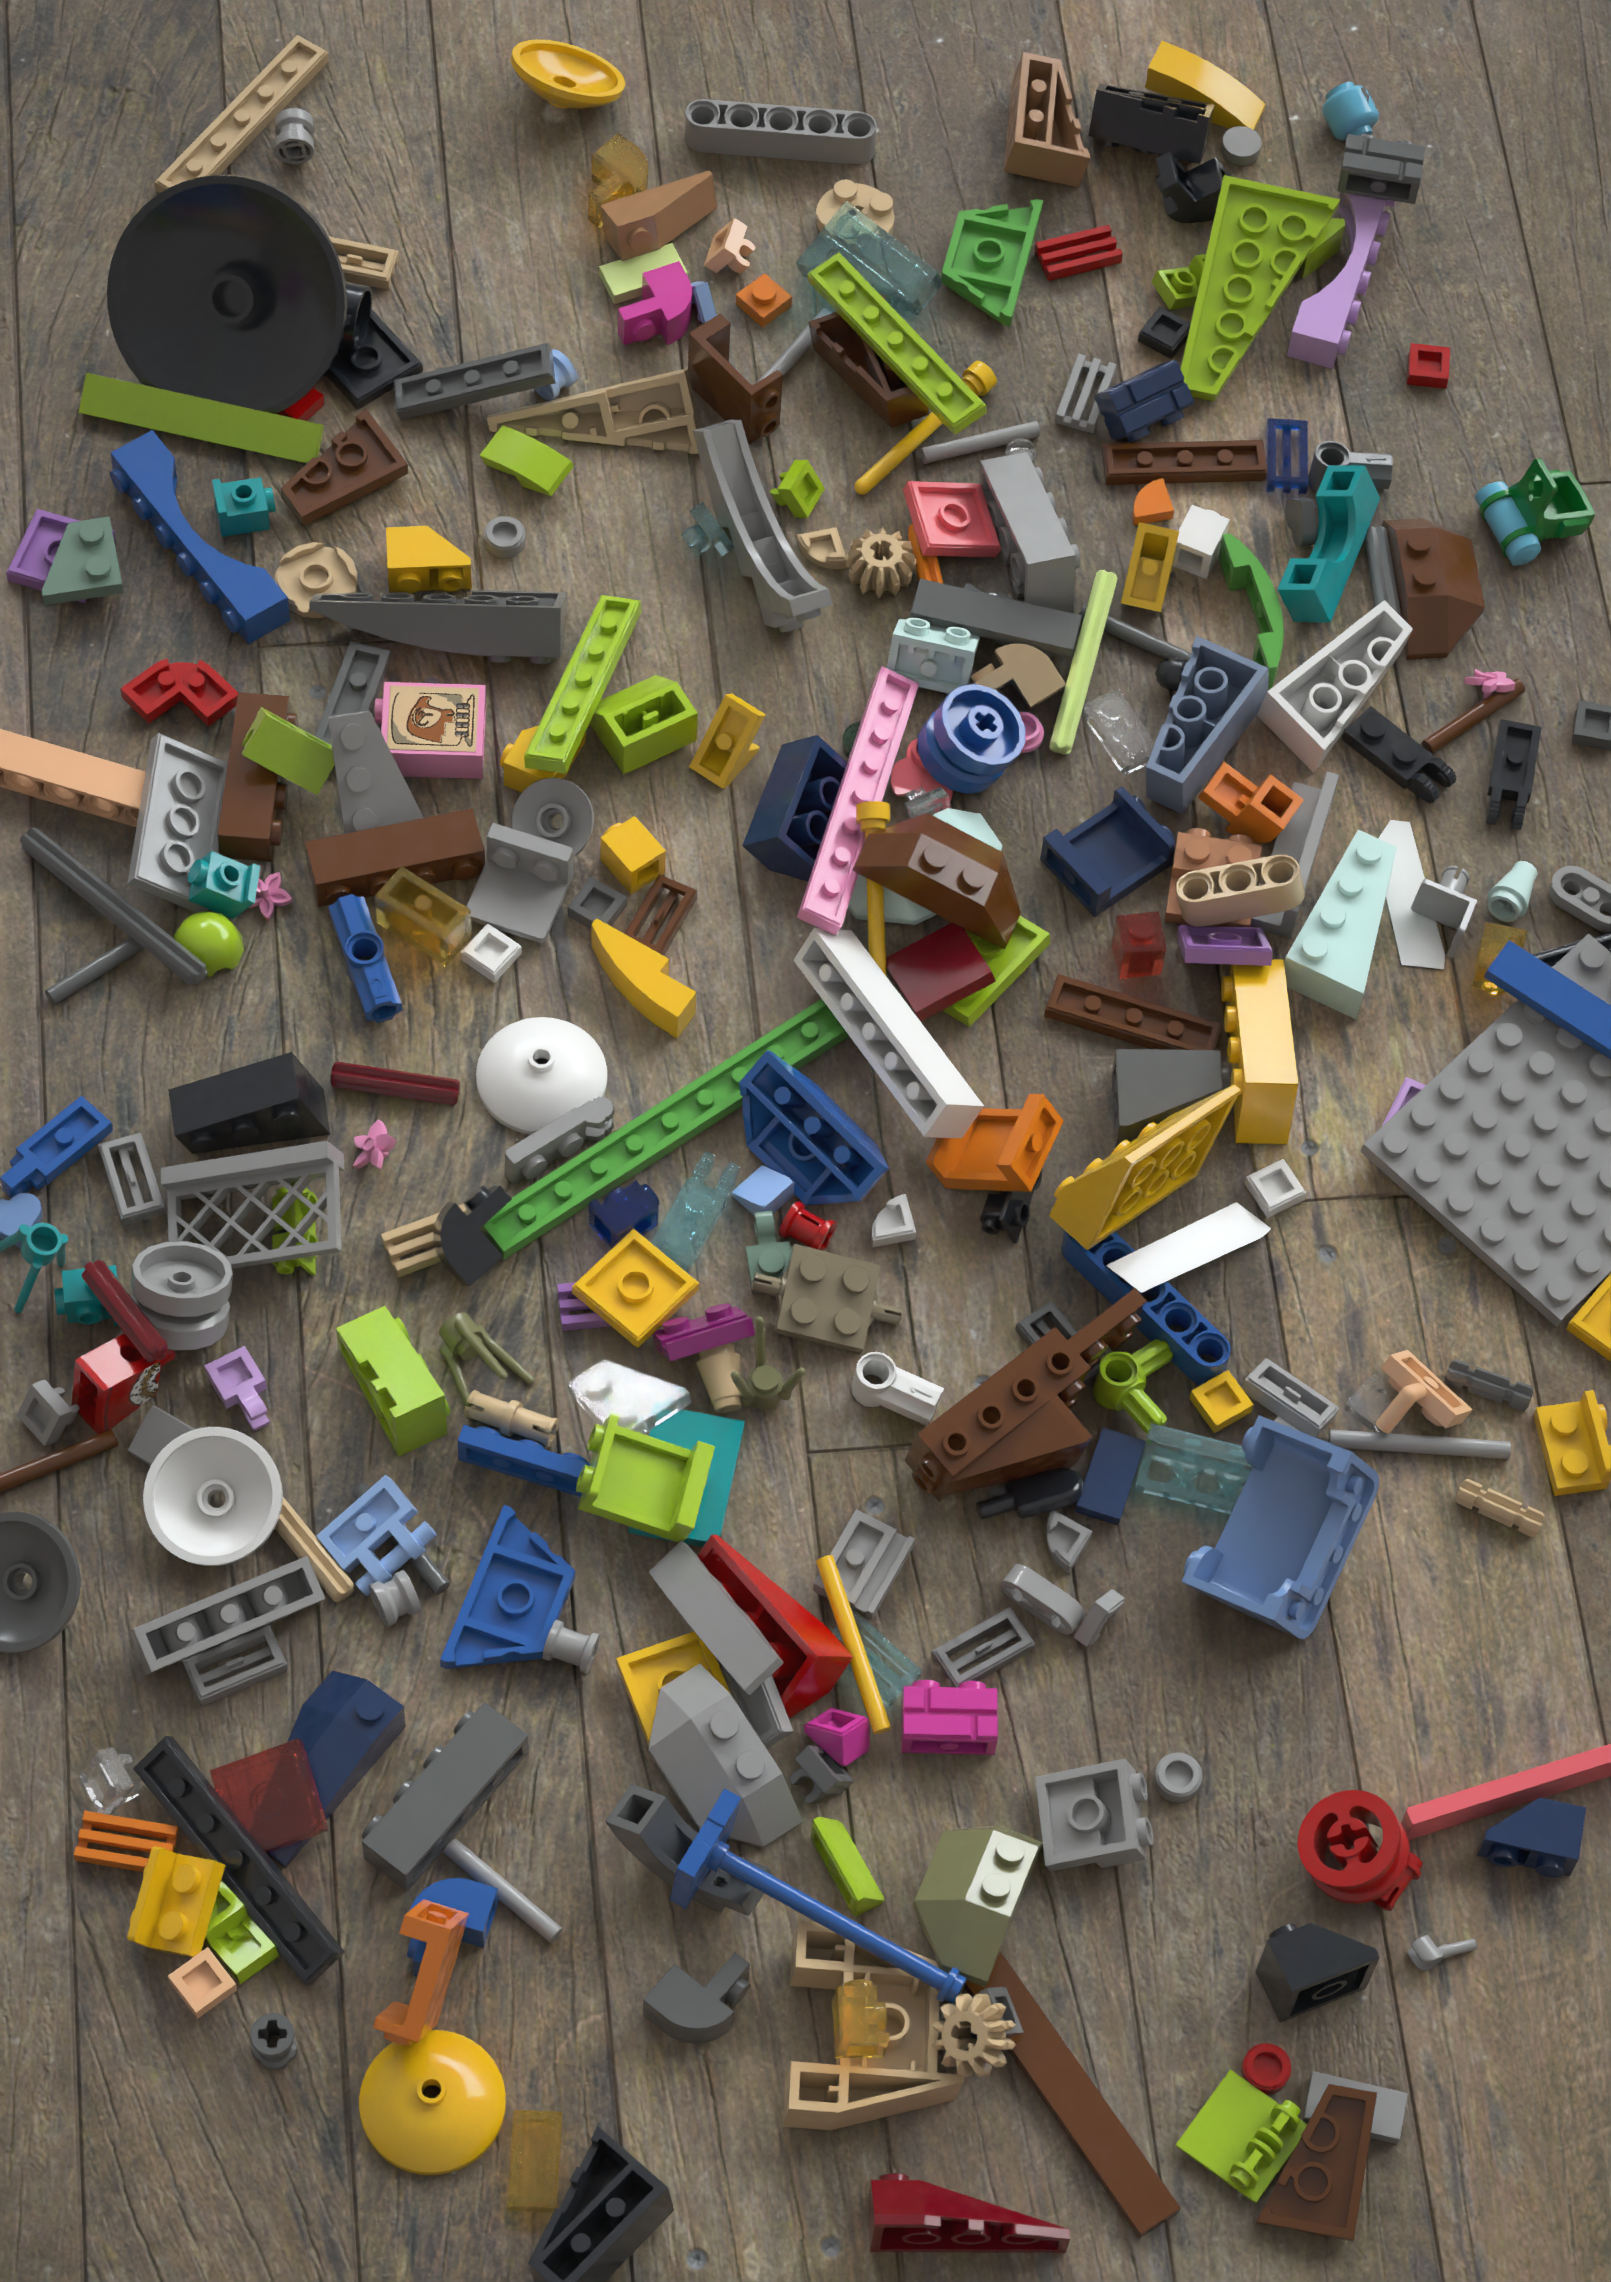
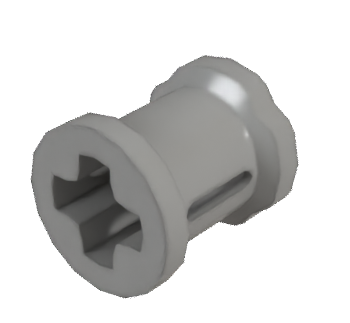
M555 1620L545 1642L542 1659L551 1661L553 1658L579 1666L580 1672L588 1674L596 1657L601 1635L593 1632L588 1636L565 1628L564 1622Z

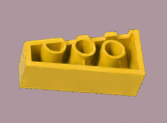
M1272 959L1271 966L1231 965L1230 975L1222 977L1221 999L1222 1002H1228V1006L1225 1008L1224 1028L1225 1032H1230L1227 1055L1228 1063H1231L1232 1067L1231 1086L1235 1084L1241 1089L1233 1104L1235 1143L1288 1144L1298 1088V1077L1284 959Z

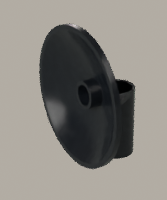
M212 175L187 180L166 189L145 204L132 218L120 237L111 260L107 283V308L112 332L121 355L143 385L277 414L291 407L310 393L330 368L339 347L358 351L359 346L357 345L363 344L370 323L372 290L369 286L345 282L340 259L326 231L317 219L292 196L277 187L249 177ZM357 324L359 336L355 341V325Z

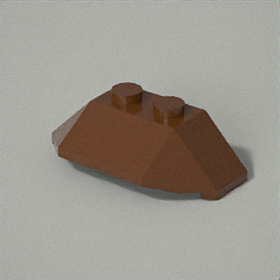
M1424 518L1383 520L1382 526L1387 530L1401 615L1413 628L1404 646L1406 660L1446 658L1485 609L1472 540Z
M929 813L869 833L852 869L854 872L1002 949H1005L1008 945L1021 914L1003 852Z

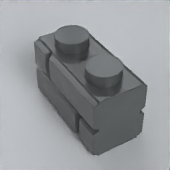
M1347 134L1337 191L1415 204L1426 147L1414 145L1406 140L1393 142L1376 139L1369 134H1360L1358 136Z

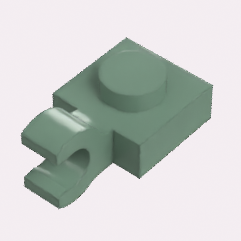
M772 1210L754 1213L755 1222H753L757 1245L746 1246L745 1248L750 1286L753 1284L752 1280L755 1272L781 1279L787 1270L791 1252L790 1241L776 1243ZM751 1291L752 1294L761 1293L757 1291Z

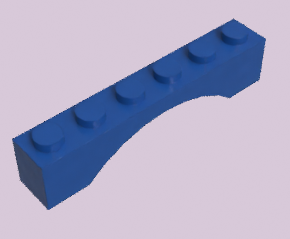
M153 430L110 452L113 470L109 474L116 489L120 493L126 492L132 499L133 508L142 521L149 520L154 527L155 535L160 544L165 549L170 547L174 551L181 570L188 577L194 576L199 583L203 597L210 605L216 604L222 611V617L226 626L232 633L239 632L247 644H250L290 621L288 597L264 568L247 565L225 556L207 544L190 527L181 513L176 500L177 474L175 457Z

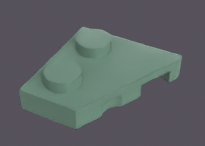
M110 517L68 523L42 588L44 606L124 593Z

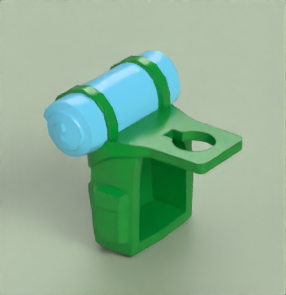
M1541 458L1533 460L1519 482L1510 487L1502 481L1493 482L1481 488L1475 496L1483 520L1488 523L1495 535L1504 557L1509 558L1513 566L1524 565L1535 559L1541 551L1540 541H1545V539L1566 538L1583 534L1595 517V512L1584 490L1572 472L1548 471Z

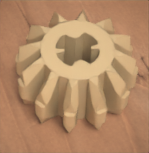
M884 527L880 529L878 534H873L866 529L862 538L853 539L849 554L846 555V567L849 571L851 584H860L862 594L874 590L878 598L881 597L884 591H888L896 596L900 586L908 587L913 571L916 568V558L912 554L913 547L911 541H902L900 531L888 535Z
M960 1994L956 1997L955 2005L948 2003L940 2007L946 2021H935L931 2026L936 2031L942 2033V2039L936 2040L932 2045L935 2050H946L942 2065L945 2067L957 2066V2074L962 2077H969L974 2072L978 2077H984L992 2073V2066L1003 2067L1007 2063L1002 2050L1013 2049L1016 2044L1011 2039L1006 2038V2031L1012 2030L1016 2024L1012 2020H1001L1006 2006L1002 2003L991 2005L990 1996L987 1994H976L974 1998L970 1994ZM970 2030L972 2033L977 2034V2039L970 2036Z

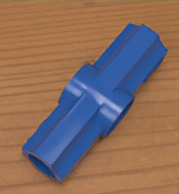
M353 894L340 897L334 904L328 906V912L346 961L347 975L354 983L366 1020L376 1021L377 1023L391 1020L397 1013L402 1011V1003L384 955L383 941L376 933L364 897H357ZM364 956L372 957V959L366 961L358 960V958Z

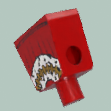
M125 1333L75 1360L71 1406L77 1404L80 1407L78 1414L97 1435L112 1429L155 1396L159 1387L160 1369L175 1359V1351L167 1349L164 1352L165 1357L160 1361L156 1359L150 1363L144 1360Z

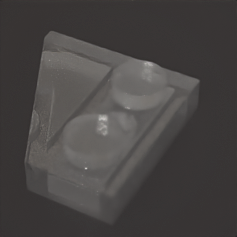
M605 1359L567 1383L570 1395L596 1424L602 1425L608 1415L614 1413L620 1415L618 1426L645 1434L691 1404L689 1392L685 1388Z

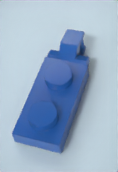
M80 1096L16 1148V1155L10 1160L12 1168L0 1177L1 1190L12 1198L19 1193L28 1192L32 1186L39 1190L45 1184L48 1185L113 1132L112 1122L83 1096Z

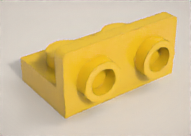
M1594 1390L1584 1391L1581 1400L1578 1402L1536 1407L1533 1416L1554 1496L1607 1489L1611 1481V1445H1608L1605 1433L1608 1426L1607 1413L1604 1405L1597 1403Z
M152 1847L148 1862L143 1871V1881L136 1906L130 1917V1927L127 1934L128 1941L155 1951L191 1958L202 1951L225 1865L215 1860L177 1854L162 1847Z

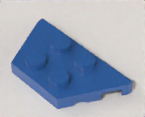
M503 1505L441 1656L440 1667L453 1669L542 1659L545 1642L554 1621L560 1618L575 1580V1570L561 1556L553 1554L548 1547V1543L536 1532L532 1533L516 1518V1512L509 1506Z

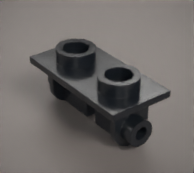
M1042 1169L1031 1192L1005 1191L1004 1194H988L980 1216L981 1228L984 1232L995 1235L998 1234L999 1230H1006L1012 1242H1018L1022 1227H1025L1029 1221V1206L1034 1190L1040 1187Z

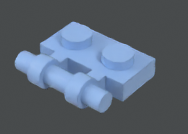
M384 1475L317 1535V1538L344 1571L350 1573L360 1563L363 1564L367 1572L355 1584L368 1596L370 1594L368 1585L377 1581L386 1583L392 1580L393 1573L411 1557L416 1560L426 1551L424 1546L437 1534L426 1521L413 1532H410L405 1523L416 1515L418 1511L395 1482L387 1475ZM393 1535L399 1544L380 1560L374 1551Z

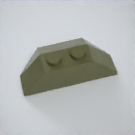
M1000 1825L943 1831L913 1903V1908L924 1934L935 1952V1960L939 1969L949 1974L952 1968L955 1967L960 1970V1975L967 1978V1981L986 1988L1043 1843L1041 1840Z

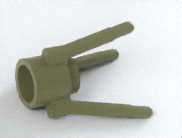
M462 1312L453 1315L440 1327L439 1335L445 1344L439 1351L448 1362L464 1406L471 1407L473 1404L467 1402L470 1393L457 1360L459 1356L463 1360H469L479 1354L491 1370L501 1380H505L508 1374L489 1352L490 1350L527 1384L534 1382L533 1376L488 1335L482 1325L477 1326L468 1313Z
M758 1316L755 1319V1369L749 1373L747 1384L737 1371H733L730 1376L742 1395V1404L744 1406L753 1405L755 1408L765 1410L775 1407L781 1399L789 1400L792 1390L801 1381L806 1370L803 1367L798 1368L787 1382L783 1383L779 1371L767 1366L764 1318Z

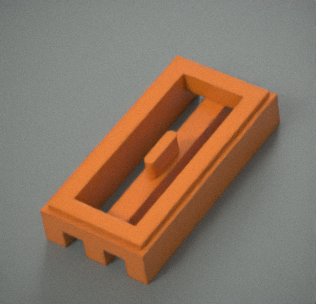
M84 1810L83 1825L79 1830V1841L75 1847L74 1859L79 1862L143 1872L149 1858L88 1848L89 1843L151 1852L152 1847L156 1846L175 1852L179 1829L178 1826ZM93 1828L166 1840V1843L93 1831Z

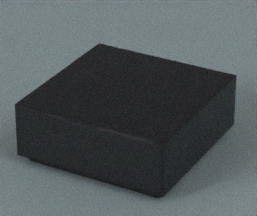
M1159 307L1140 330L1138 342L1172 359L1186 342L1191 323Z

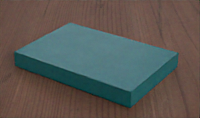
M656 1405L649 1436L689 1450L693 1448L697 1441L715 1446L695 1527L683 1541L688 1545L703 1547L711 1535H718L719 1537L722 1535L745 1421ZM628 1526V1533L672 1541Z

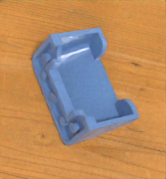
M1258 1415L1254 1426L1248 1429L1242 1442L1245 1459L1253 1467L1216 1547L1213 1548L1205 1545L1198 1551H1193L1186 1560L1184 1577L1181 1582L1299 1639H1305L1315 1629L1374 1502L1379 1486V1475L1373 1468L1349 1450Z

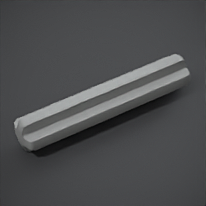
M1371 526L1368 528L1364 541L1375 606L1385 600L1402 617L1387 530L1383 526Z

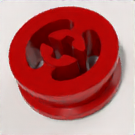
M1345 1790L1325 1797L1307 1813L1298 1833L1297 1846L1302 1864L1318 1888L1324 1894L1339 1902L1360 1904L1384 1896L1399 1883L1409 1863L1410 1844L1406 1831L1391 1807L1383 1799L1370 1792ZM1365 1824H1372L1382 1828L1383 1840L1379 1851L1376 1849L1378 1847L1376 1841ZM1329 1842L1332 1845L1329 1848L1343 1870H1336L1325 1865V1853Z

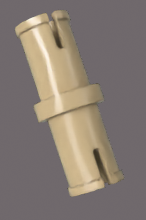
M473 1390L468 1397L467 1402L481 1406L484 1410L475 1406H465L464 1417L467 1419H473L499 1428L500 1433L508 1437L516 1434L542 1443L547 1447L551 1446L556 1437L555 1434L540 1430L539 1427L552 1431V1429L558 1431L559 1419L551 1418L525 1409L523 1404L516 1400H511L508 1403L484 1395L476 1390Z

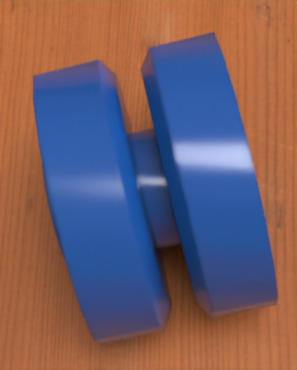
M978 684L963 685L950 692L941 702L938 709L925 721L918 734V753L925 769L940 784L950 790L964 794L983 792L992 786L1003 774L1004 770L1019 756L1025 744V725L1019 711L1007 697L993 688Z

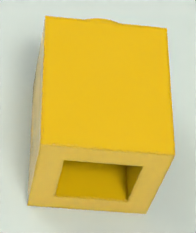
M633 816L626 822L616 823L605 831L600 841V860L632 895L654 881L659 874H665L666 850L643 824Z

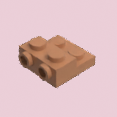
M1192 828L1186 833L1178 832L1164 921L1189 925L1182 916L1176 893V884L1184 874L1195 870L1261 858L1262 845L1253 844V840L1250 837L1241 834L1232 835L1227 840L1211 837L1210 832L1202 828ZM1252 918L1209 926L1250 927Z

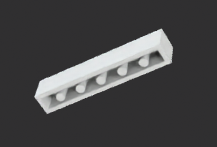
M814 928L793 961L922 1135L935 1138H963L984 1107L982 1102L852 930H839L835 936L820 928Z

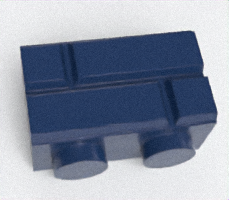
M1171 360L1161 363L1095 395V401L1101 415L1105 418L1104 422L1111 438L1115 440L1127 437L1130 443L1151 433L1149 426L1158 421L1161 422L1162 426H1166L1185 417L1182 410L1193 405L1194 400L1188 385L1184 382L1185 378L1177 361Z

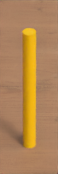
M833 1555L821 1557L816 1560V1564L844 1647L853 1656L850 1665L873 1734L885 1733L891 1729V1725Z

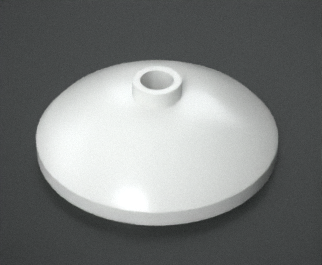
M536 1017L512 1023L501 1029L488 1041L478 1059L476 1083L484 1107L498 1122L514 1131L531 1135L572 1109L578 1108L588 1101H593L598 1096L603 1097L607 1087V1065L600 1047L583 1029L560 1019ZM544 1058L548 1062L546 1064H537L535 1060Z
M223 1427L195 1429L180 1435L167 1444L153 1461L147 1473L143 1491L146 1519L157 1540L177 1557L203 1566L231 1564L255 1552L273 1532L278 1522L283 1502L280 1474L268 1452L246 1434ZM216 1492H223L226 1496L224 1505L219 1508H213L210 1503L211 1496Z

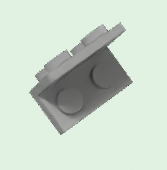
M492 823L487 835V861L464 911L465 919L485 926L490 924L498 930L544 943L574 876V848Z

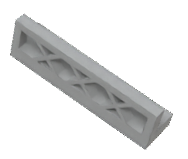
M1328 771L1322 789L1294 782L1292 791L1302 797L1304 801L1284 830L1277 836L1271 856L1288 855L1298 862L1304 890H1306L1339 778L1338 774ZM1301 904L1288 911L1252 917L1250 927L1262 928L1265 932L1291 939Z

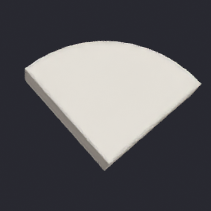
M906 1194L889 1200L886 1206L878 1213L872 1225V1248L915 1240L916 1229Z

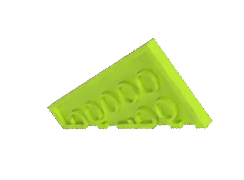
M1224 175L1181 365V371L1185 378L1184 382L1188 385L1192 397L1215 402L1338 209L1340 199Z

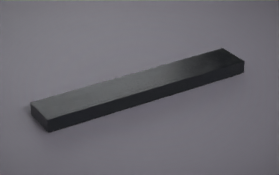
M165 1736L133 1767V1770L203 1858L215 1860L225 1865L221 1879L223 1883L243 1903L247 1913L276 1946L278 1952L305 1985H312L345 1951L173 1736Z

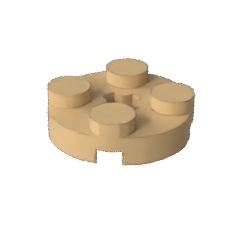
M847 179L836 182L834 189L826 192L820 199L816 208V228L822 233L824 243L839 253L861 255L863 254V249H870L874 246L876 251L882 248L893 234L895 219L893 199L887 193H882L874 187L854 183ZM858 215L864 221L858 219L855 223L849 222V216Z

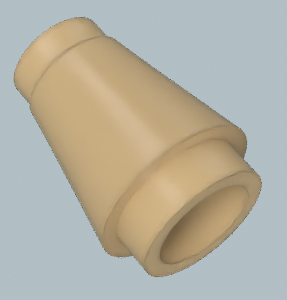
M728 1343L699 1352L700 1360L696 1365L714 1405L715 1412L729 1413L742 1407L741 1394L730 1376L733 1371H737L741 1375L740 1354L735 1353L734 1345Z

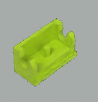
M262 707L258 711L241 745L244 747L242 751L243 756L315 795L319 794L334 767L332 745Z

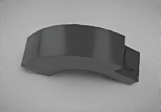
M631 1784L605 1822L618 1840L642 1864L673 1887L677 1867L698 1833L680 1817L666 1796ZM742 1858L747 1862L755 1865L756 1867L764 1870L765 1872L773 1875L768 1867ZM719 1868L717 1872L709 1870L693 1900L720 1913L727 1907L749 1916L764 1893Z

